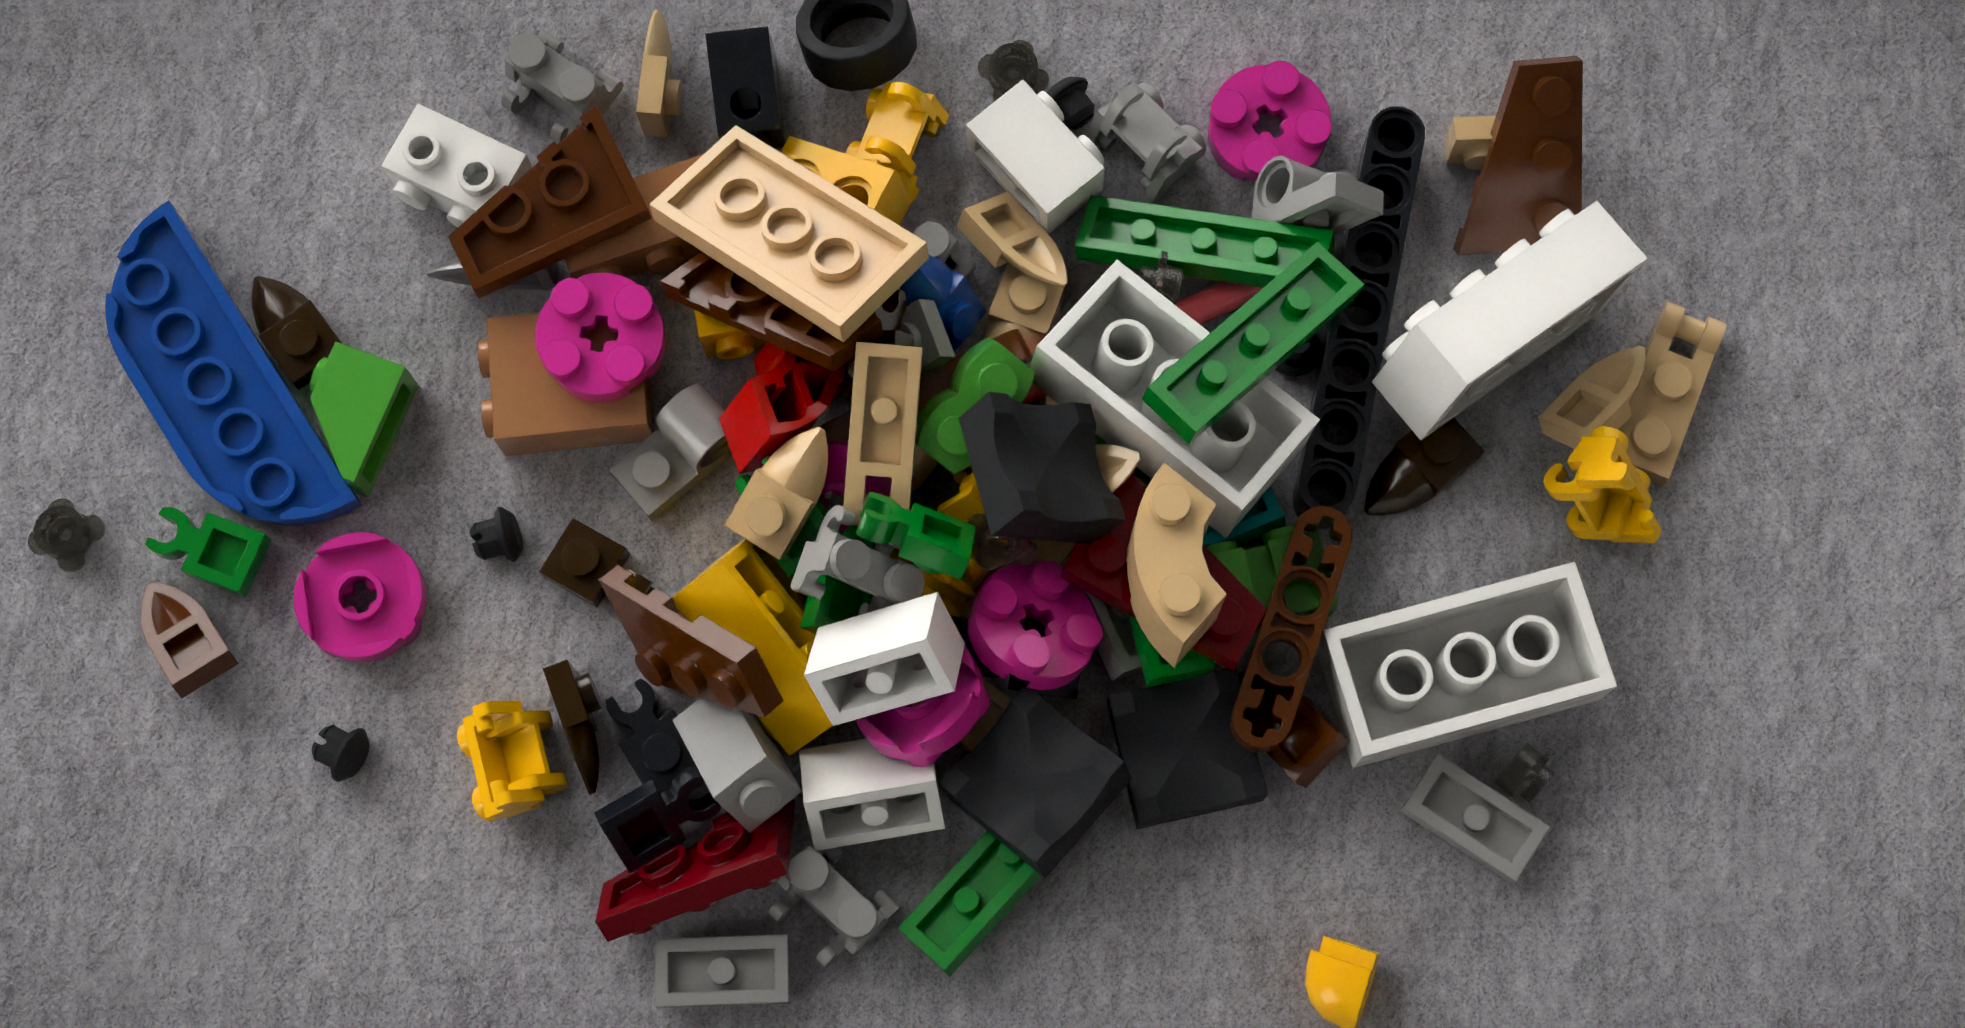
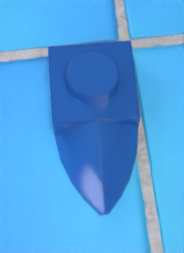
M931 255L900 286V290L905 291L906 307L918 299L934 300L954 352L964 339L973 333L978 322L987 313L966 278L949 269L941 260Z

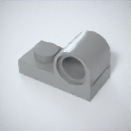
M1276 156L1265 164L1256 180L1252 219L1334 230V235L1383 215L1384 191L1358 181L1355 175L1347 172L1325 173L1285 156Z
M700 383L693 384L675 395L659 412L656 418L658 429L608 469L613 478L651 521L656 519L732 455L719 417L725 410Z

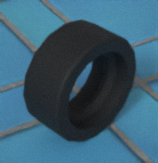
M804 0L796 16V35L806 65L815 79L833 89L850 92L873 89L893 80L909 65L917 49L916 28L908 0ZM872 17L889 22L887 29L876 39L861 46L840 48L824 43L826 37L835 28L853 19Z

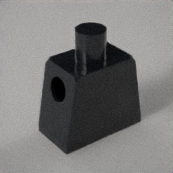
M768 26L705 33L719 140L737 125L774 149L784 147L785 134L777 60ZM747 112H759L751 119H740Z

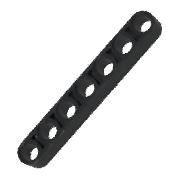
M1391 106L1381 110L1374 116L1361 150L1356 175L1358 181L1384 191V194L1389 195L1394 200L1396 207L1383 209V215L1345 230L1339 261L1365 285L1358 296L1326 325L1321 359L1310 406V412L1318 417L1320 421L1301 451L1293 491V509L1298 518L1310 508L1323 506L1311 498L1308 487L1311 484L1325 482L1332 485L1340 496V502L1326 507H1332L1343 513L1344 516L1357 492L1377 389L1372 381L1381 368L1382 353L1384 352L1425 140V127L1421 118L1415 112L1405 107ZM1385 136H1393L1400 139L1407 149L1401 152L1390 151L1380 143L1379 139ZM1362 249L1374 250L1383 257L1385 265L1380 267L1364 265L1358 259L1356 252ZM1352 306L1362 307L1372 315L1374 323L1367 326H1358L1347 319L1344 310ZM1340 364L1353 366L1360 372L1363 382L1357 385L1343 384L1335 378L1332 368ZM1328 423L1340 424L1349 431L1351 442L1345 445L1329 443L1323 437L1320 427ZM1321 523L1317 527V529L1330 528V526Z

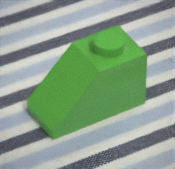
M335 341L329 357H323L313 371L310 381V390L312 392L310 400L341 477L357 494L369 498L419 385L405 366Z

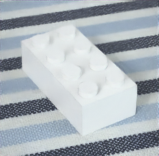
M1595 201L1576 215L1570 209L1562 211L1539 232V235L1542 237L1540 240L1532 245L1525 238L1515 243L1497 259L1495 265L1498 268L1487 276L1480 269L1468 275L1450 292V296L1453 299L1440 307L1435 300L1425 304L1405 322L1404 327L1408 331L1384 350L1382 356L1387 362L1373 379L1372 383L1420 440L1427 437L1594 319L1648 259L1598 201Z
M1116 260L1036 346L1030 368L1035 371L1033 384L1059 405L1071 402L1090 404L1096 421L1095 434L1107 444L1122 446L1139 452L1142 459L1137 468L1151 479L1165 462L1216 503L1209 525L1226 538L1303 449L1320 419L1265 377L1193 442L1188 444L1142 400V397L1152 382L1209 335L1210 332L1119 260Z
M1575 562L1325 629L1322 632L1316 650L1341 732L1350 740L1346 744L1352 768L1596 702L1617 687Z

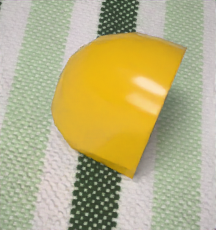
M1325 935L1322 937L1319 950L1310 949L1306 963L1304 984L1311 1005L1324 1020L1338 1028L1359 1027L1381 953Z

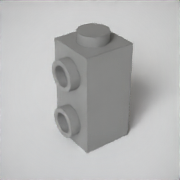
M700 698L672 720L713 798L749 833L780 811L802 792L773 739L762 728L757 715L736 708L729 709L723 704Z

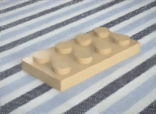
M737 125L649 204L655 222L842 342L849 338L929 259L926 241Z

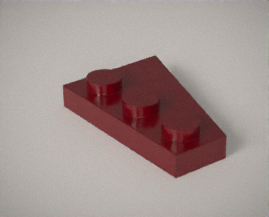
M1132 473L1113 492L1120 499L1126 520L1101 539L1092 541L1091 544L1077 543L1062 568L1061 578L1136 618L1130 602L1131 593L1126 557L1138 508L1147 486ZM1202 544V552L1209 573L1227 595L1216 621L1191 649L1234 672L1259 627L1267 608Z
M795 798L751 833L727 812L711 821L713 829L705 834L700 842L687 849L679 844L629 873L626 870L603 883L595 923L607 942L628 934L639 935L646 933L662 921L689 911L701 912L707 910L720 899L747 889L758 890L773 884L781 876L787 875Z

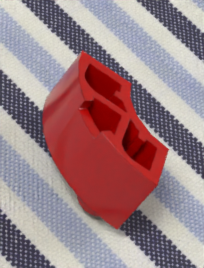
M768 342L763 346L754 358L756 377H752L746 382L719 417L739 474L754 472L756 469L762 468L764 466L762 463L764 458L773 455L776 450L793 437L812 428L832 402L837 387L843 381L846 363L833 372Z

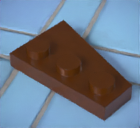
M1578 56L1513 61L1490 134L1493 138L1482 172L1477 174L1470 194L1472 203L1463 229L1459 228L1453 247L1457 255L1505 252L1524 238L1532 245L1542 238L1539 235L1542 228L1562 211L1570 209L1574 215L1582 211L1583 60Z
M596 104L579 118L581 124L558 145L553 141L537 156L539 162L512 186L502 187L448 236L478 299L651 219L649 210Z
M700 252L660 280L665 297L833 372L855 356L856 342L874 343L884 335L881 319L873 313L849 338L842 342L703 252Z
M619 565L598 579L638 653L635 656V662L639 671L651 684L658 687L664 686L684 692L693 698L700 697L723 704L729 709L736 708L762 717L767 716L784 701L761 655L752 644L703 615L690 622L676 609L671 596L658 588L645 595L636 589L633 574Z

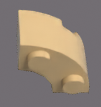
M1164 462L1153 476L1140 502L1127 548L1126 561L1131 593L1130 602L1136 619L1152 646L1175 668L1216 621L1227 594L1210 575L1202 552L1203 537L1208 529L1216 503Z

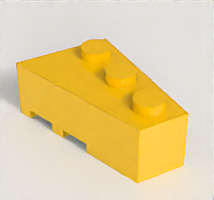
M744 538L672 598L676 609L690 622L703 615L757 648L784 700L767 716H757L765 732L772 739L778 741L790 756L833 726L804 676L816 634L800 628L806 601L801 593L791 589V582L794 576L788 578L774 556Z

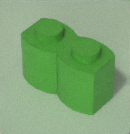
M991 338L978 342L958 362L951 378L950 388L933 396L918 413L915 444L953 474L964 470L971 465L958 418L988 392L1005 393L1012 399L1022 403L1032 386L1035 371L999 342Z

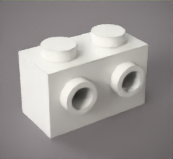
M1021 80L966 124L967 149L1006 192L1009 191L1050 234L1086 205L1090 195L1097 196L1103 191L1105 170L1103 165L1105 160L1099 149L1088 137L1081 135L1077 138L1063 123L1064 115L1051 96L1044 91L1036 94L1024 80Z
M421 104L416 105L381 165L394 186L392 192L396 197L419 210H426L427 206L431 205L448 213L446 216L447 220L457 228L502 187L512 186L532 168L525 153Z
M935 592L818 627L804 676L831 724L835 726L954 692L965 643L939 593Z
M867 738L799 750L803 803L815 851L945 829L935 762L925 767H914L907 760L893 759L881 754L871 745Z

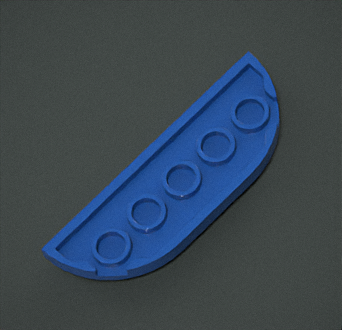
M168 200L150 213L135 228L122 246L117 256L121 262L114 277L111 293H106L105 314L108 335L119 362L182 465L194 481L220 504L239 515L267 524L282 526L315 524L342 516L362 506L353 489L341 477L333 457L184 220Z

